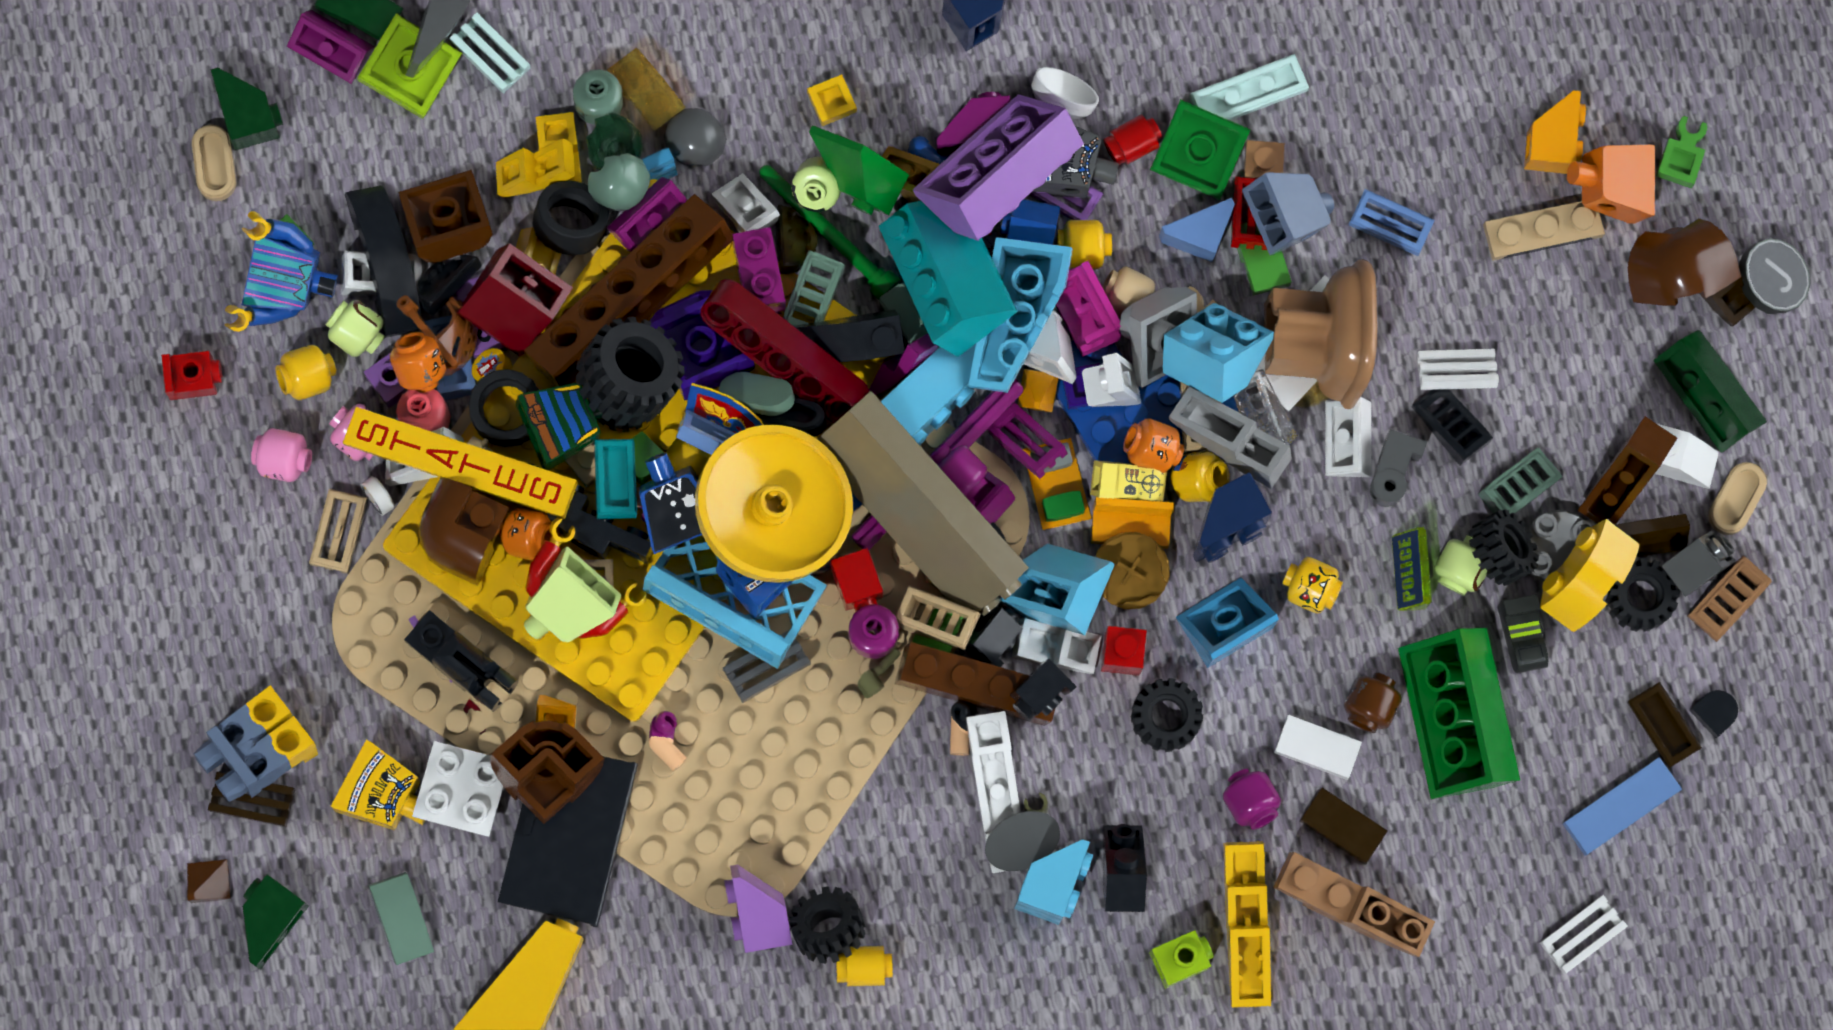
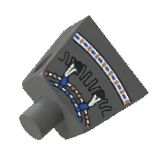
M1075 126L1084 144L1073 153L1072 158L1068 162L1060 165L1046 178L1043 185L1032 192H1046L1051 196L1087 198L1091 179L1114 185L1119 163L1098 158L1102 138Z

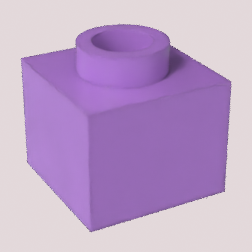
M390 353L364 371L366 379L388 408L398 403L401 396L408 391L400 386L397 378L392 382L384 380V375L390 370H394L390 361Z

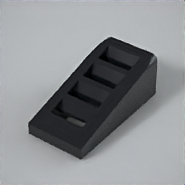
M1433 389L1411 406L1459 466L1483 449L1493 439L1487 429L1449 389ZM1442 397L1446 403L1431 414L1426 408ZM1452 409L1455 415L1441 425L1437 419ZM1461 420L1465 426L1452 436L1448 430ZM1471 432L1475 438L1462 447L1458 441Z

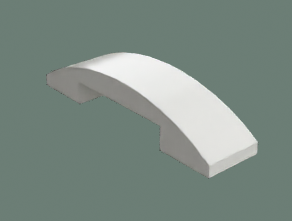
M1005 711L966 717L985 842L992 830L1000 822L1012 815L1021 813ZM990 863V868H991V872H992V873H998V872H1004V871H1005V870H1001V869L996 868L995 866H993V865Z

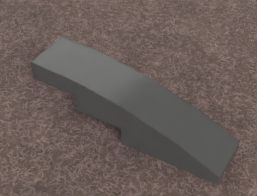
M429 0L405 76L413 78L439 51L461 20L471 0Z

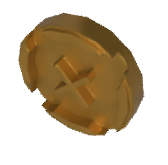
M1138 532L1119 533L1107 539L1096 552L1095 557L1111 561L1115 564L1102 594L1110 604L1123 609H1141L1154 603L1165 590L1170 577L1169 560L1163 548L1151 537Z

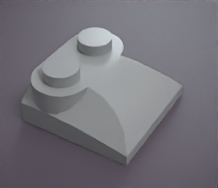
M1164 287L1134 302L1122 312L1120 332L1124 337L1131 340L1136 384L1141 388L1166 375L1163 373L1164 334L1197 314V292L1187 287Z

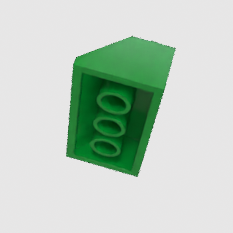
M1460 628L1399 647V656L1430 799L1481 791L1520 781L1487 628Z

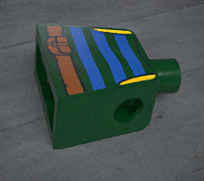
M577 383L527 392L517 396L515 405L542 469L550 470L594 444L595 440H599L601 432L597 421L603 419L601 418L603 413L598 409L593 412L588 407L591 402L587 398H582L579 393L582 386Z

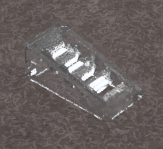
M1264 370L1255 371L1248 386L1233 395L1238 411L1256 421L1258 429L1267 434L1273 432L1275 438L1290 445L1298 435ZM1257 386L1259 392L1248 396L1246 390ZM1262 401L1264 407L1255 409L1253 404ZM1268 416L1269 422L1263 424L1261 418Z

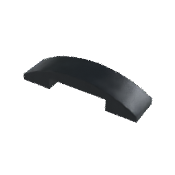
M383 185L346 192L345 198L354 230H359L377 294L375 305L378 314L383 319L382 329L385 338L419 331L420 329L411 317H407L397 307L398 299L407 295L418 305L417 312L422 318L406 244L395 211Z

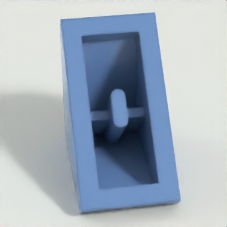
M1227 199L1162 226L1159 234L1161 242L1213 262L1235 205L1233 199Z

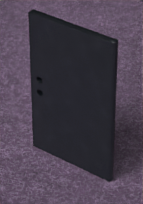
M603 756V767L594 781L573 803L569 801L545 824L522 803L498 903L598 927L638 763H630Z

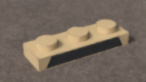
M1582 201L1485 221L1483 224L1492 261L1602 238L1605 235L1600 213L1584 207Z

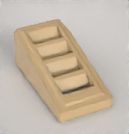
M909 586L895 616L899 628L965 650L981 614L970 608ZM922 604L926 607L918 622L914 619ZM935 608L939 611L931 627L927 623ZM948 612L952 616L944 632L939 629ZM959 618H967L959 637L952 635Z

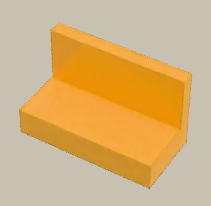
M1096 497L1093 504L1091 544H1103L1107 539L1119 533L1138 532L1151 537L1163 549H1168L1170 521L1174 510V502Z

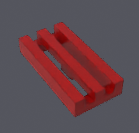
M1235 176L1233 201L1235 205L1232 211L1231 247L1238 248L1239 244H1246V249H1254V246L1257 245L1261 246V250H1267L1262 236L1255 235L1256 222L1249 206L1247 234L1241 233L1242 188L1258 178Z

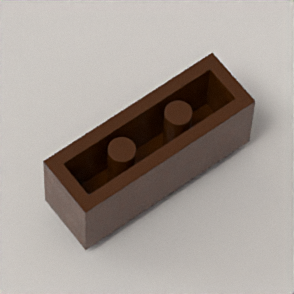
M1645 416L1597 479L1578 511L1597 524L1605 519L1609 520L1612 524H1617L1659 469L1678 438Z

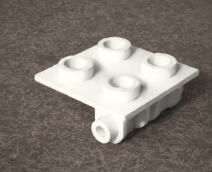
M434 741L412 817L489 837L500 797L505 789L492 770L491 756Z

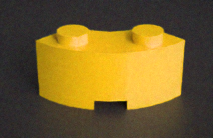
M1607 519L1592 527L1583 529L1578 535L1575 546L1568 558L1556 571L1549 574L1543 582L1540 608L1572 632L1577 631L1592 620L1607 605L1603 598L1614 583L1618 581L1623 584L1635 561L1640 544Z

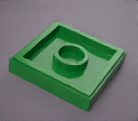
M1180 99L1150 171L1220 200L1251 129Z

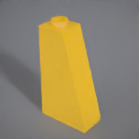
M557 918L555 924L545 921L453 1030H544L584 941L582 936L576 934L579 927Z

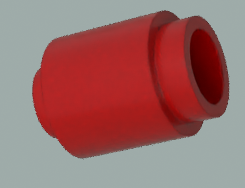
M1140 114L1109 131L1110 136L1104 138L1103 143L1114 162H1118L1119 165L1125 162L1128 165L1158 149V139L1162 138V133L1152 117L1146 120Z

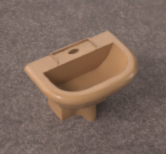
M1359 259L1352 266L1339 269L1329 279L1322 292L1282 288L1272 289L1264 303V327L1274 332V338L1265 353V374L1315 378L1318 381L1319 389L1325 396L1332 400L1340 401L1345 409L1354 408L1370 382L1377 351V287L1375 272L1370 262L1365 259Z

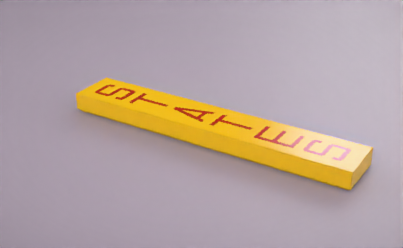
M356 407L343 440L345 446L438 477L460 482L473 489L563 519L566 518L578 484L576 479Z

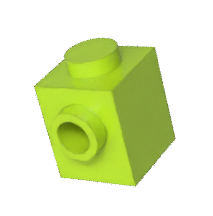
M1195 930L1155 947L1149 952L1165 989L1208 970L1211 967L1209 959L1214 958L1206 937L1202 936L1199 938Z

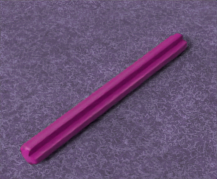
M1015 379L1008 393L992 391L929 455L931 459L946 446L952 451L961 445L969 448L1023 393L1024 389L1020 382ZM871 515L852 534V539L861 549L868 548L870 550L887 531Z

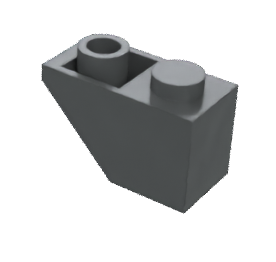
M1712 530L1696 539L1664 563L1662 567L1686 597L1736 562L1732 556L1735 550L1723 534L1717 536Z

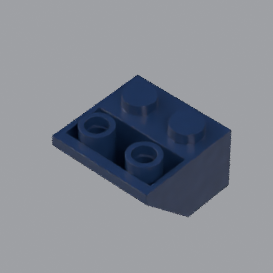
M943 0L942 16L967 52L998 33L1006 0Z
M1250 472L1214 491L1194 549L1193 558L1196 562L1206 558L1208 563L1216 561L1229 553L1227 549L1233 543L1240 540L1243 546L1263 535L1261 531L1267 528L1266 523L1272 515V511Z

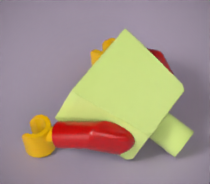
M558 517L550 525L551 539L544 541L529 567L525 586L529 598L525 607L531 616L524 622V627L528 634L535 639H541L549 631L562 642H570L577 637L585 639L605 636L628 614L627 608L630 605L636 607L644 604L647 597L646 592L641 590L635 597L629 598L630 591L636 587L638 582L633 579L624 581L619 593L569 547L566 546L561 550L559 548L561 543L568 542L574 537L575 527L572 525L565 536H557L556 528L562 521V518Z

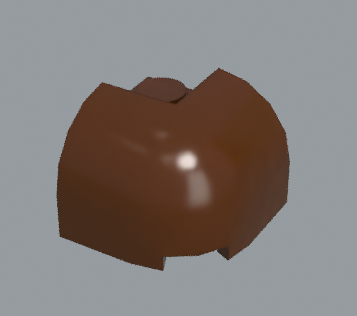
M1699 218L1684 228H1670L1663 233L1645 231L1636 239L1630 251L1627 267L1633 302L1662 306H1676L1678 304L1677 298L1701 293V296L1706 299L1741 277L1737 257L1730 240L1713 223Z
M441 477L421 517L418 528L420 544L429 560L440 569L478 586L495 552L493 544L510 509L508 506L473 491L470 486Z
M533 720L517 730L491 753L490 763L497 779L514 800L520 799L545 824L569 801L573 803L600 773L604 757L575 728L566 722L562 724L548 720L534 723Z

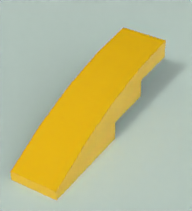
M1263 841L1223 843L1224 886L1231 1007L1271 1006L1270 928L1268 926L1267 885L1265 884Z

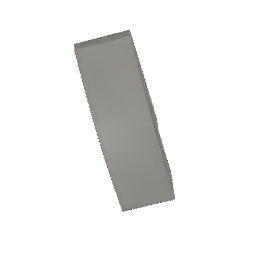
M1190 386L1169 416V420L1207 450L1216 454L1242 473L1247 474L1250 472L1254 480L1270 489L1273 488L1292 459L1290 445L1258 429L1256 421Z

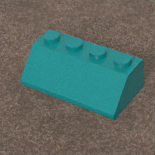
M922 201L907 203L878 226L932 343L959 357L1017 313V309L982 238L977 241L954 233Z

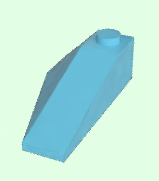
M996 237L992 260L1017 309V313L976 343L968 384L969 388L1008 393L1066 287L1073 251L1072 247Z

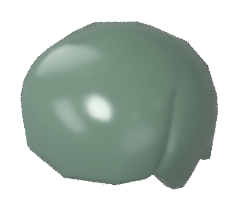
M629 153L605 157L603 168L596 172H590L588 176V191L592 198L602 206L617 211L629 210L640 203L650 183V174L643 160Z

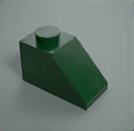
M218 67L210 69L229 137L235 151L280 138L277 126L283 125L277 102L270 104L264 91Z
M268 874L263 880L256 878L251 883L243 896L247 901L242 906L249 962L260 970L309 907L303 900Z

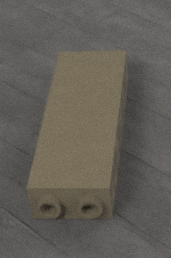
M872 391L817 438L841 463L854 496L947 600L977 612L980 611L985 616L1001 602L998 597L999 595L1006 600L1022 585L1018 578L1029 567Z

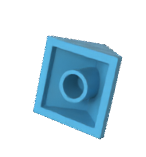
M1242 578L1237 579L1176 616L1177 621L1207 668L1272 630L1279 620L1277 614Z

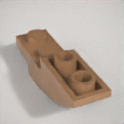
M1289 852L1273 887L1325 917L1415 957H1420L1435 923L1432 919L1369 887H1362L1296 852Z

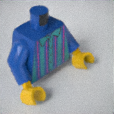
M255 211L249 212L247 216L252 221L258 223L253 229L242 228L249 238L255 240L241 304L247 308L243 310L235 305H228L225 308V312L229 314L238 313V318L234 323L224 324V326L236 332L243 331L248 325L273 324L297 316L300 310H305L309 305L312 293L333 298L338 280V275L317 271L320 252L313 248L312 241L295 224L274 219L265 220L259 213Z

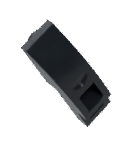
M577 484L566 518H562L561 523L558 525L560 534L565 536L573 525L575 527V535L570 542L599 559H607L611 548L647 564L653 553L650 541H648L649 535L632 526H628L627 530L621 529L612 524L614 519H597L596 510H592L591 514L586 513L590 504L587 495L583 494L585 489ZM546 513L551 521L558 518L557 516Z

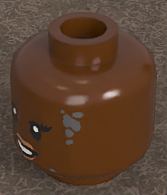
M1375 672L1373 677H1358L1344 704L1345 711L1349 714L1348 721L1370 733H1376L1377 729L1389 728L1402 702L1401 694L1394 688L1396 682L1378 672Z

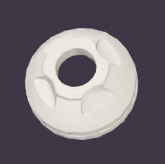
M1043 67L1039 68L1033 77L1031 86L1036 100L1066 108L1071 119H1080L1092 114L1099 102V96L1090 85L1068 72Z

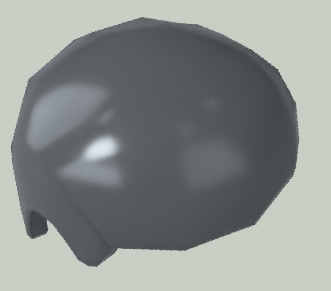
M699 108L681 110L668 121L664 133L666 148H669L672 156L678 162L686 166H708L723 154L727 140L723 125L708 111Z

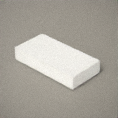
M1288 715L1274 753L1348 780L1362 742Z

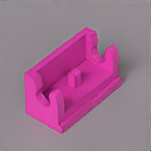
M1088 261L1069 270L1066 287L1055 306L1083 357L1121 340L1120 319Z

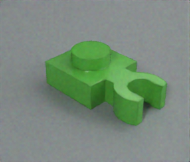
M1683 116L1676 126V136L1679 140L1672 138L1667 140L1656 177L1692 188L1705 153V149L1695 145L1705 136L1707 123L1702 122L1697 130L1698 132L1691 134L1686 130L1688 117Z

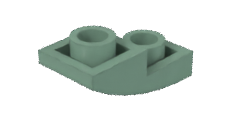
M404 872L369 884L375 909L383 926L394 963L399 965L433 953L434 949L408 874Z

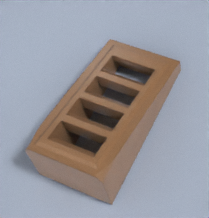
M1742 556L1690 612L1688 617L1717 642L1772 583V580L1748 558ZM1738 572L1755 586L1753 590L1736 576ZM1728 583L1745 597L1742 602L1725 588ZM1717 595L1734 609L1732 614L1714 600ZM1706 607H1709L1724 621L1721 626L1703 611Z

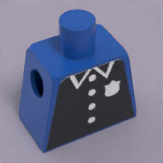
M667 452L647 459L645 463L652 481L640 486L639 496L653 553L656 554L702 535L695 510V492L699 477L692 466L675 472Z

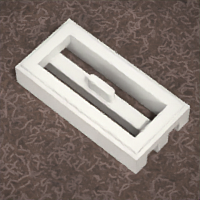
M1495 349L1418 351L1417 366L1420 389L1497 388L1499 377L1496 374ZM1487 372V374L1464 375V373ZM1449 373V375H1430V376H1428L1427 374Z
M1604 895L1540 942L1563 974L1568 973L1628 927L1617 916L1616 910L1610 907ZM1601 908L1605 913L1558 950L1553 947L1552 944L1597 909ZM1609 920L1612 922L1614 927L1567 963L1563 960V955Z

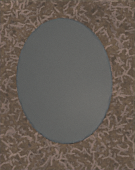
M1027 811L1012 815L1000 822L988 836L985 845L986 857L993 866L1001 870L1021 871L1029 869L1031 863L1052 854L1060 839L1059 825L1052 816L1043 812Z

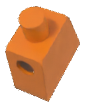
M1607 145L1596 148L1583 155L1582 163L1573 161L1569 165L1567 181L1569 184L1582 186V204L1590 210L1634 224L1655 216V145Z

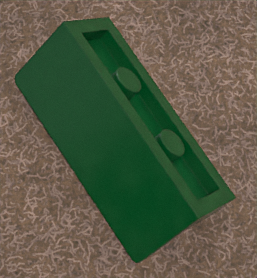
M1700 330L1680 339L1653 360L1721 453L1767 422Z

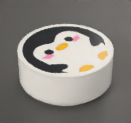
M371 476L360 484L364 494L381 516L394 509L395 504L391 496L376 477Z

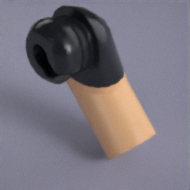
M957 701L951 707L950 755H969L970 745L966 717L978 715L977 708L973 703Z

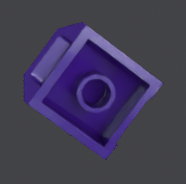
M712 290L698 291L657 310L649 320L651 321V327L657 329L660 326L665 330L663 335L667 339L671 337L677 343L674 347L675 351H681L683 360L680 362V365L684 366V375L681 378L683 382L679 390L684 400H688L691 383L715 390L720 386L722 380L730 374L751 372L755 368L754 361L703 321L701 308Z

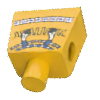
M366 740L331 804L332 809L339 814L391 830L397 828L402 816L421 825L426 821L412 817L418 798L414 794L421 782L420 779L375 744Z

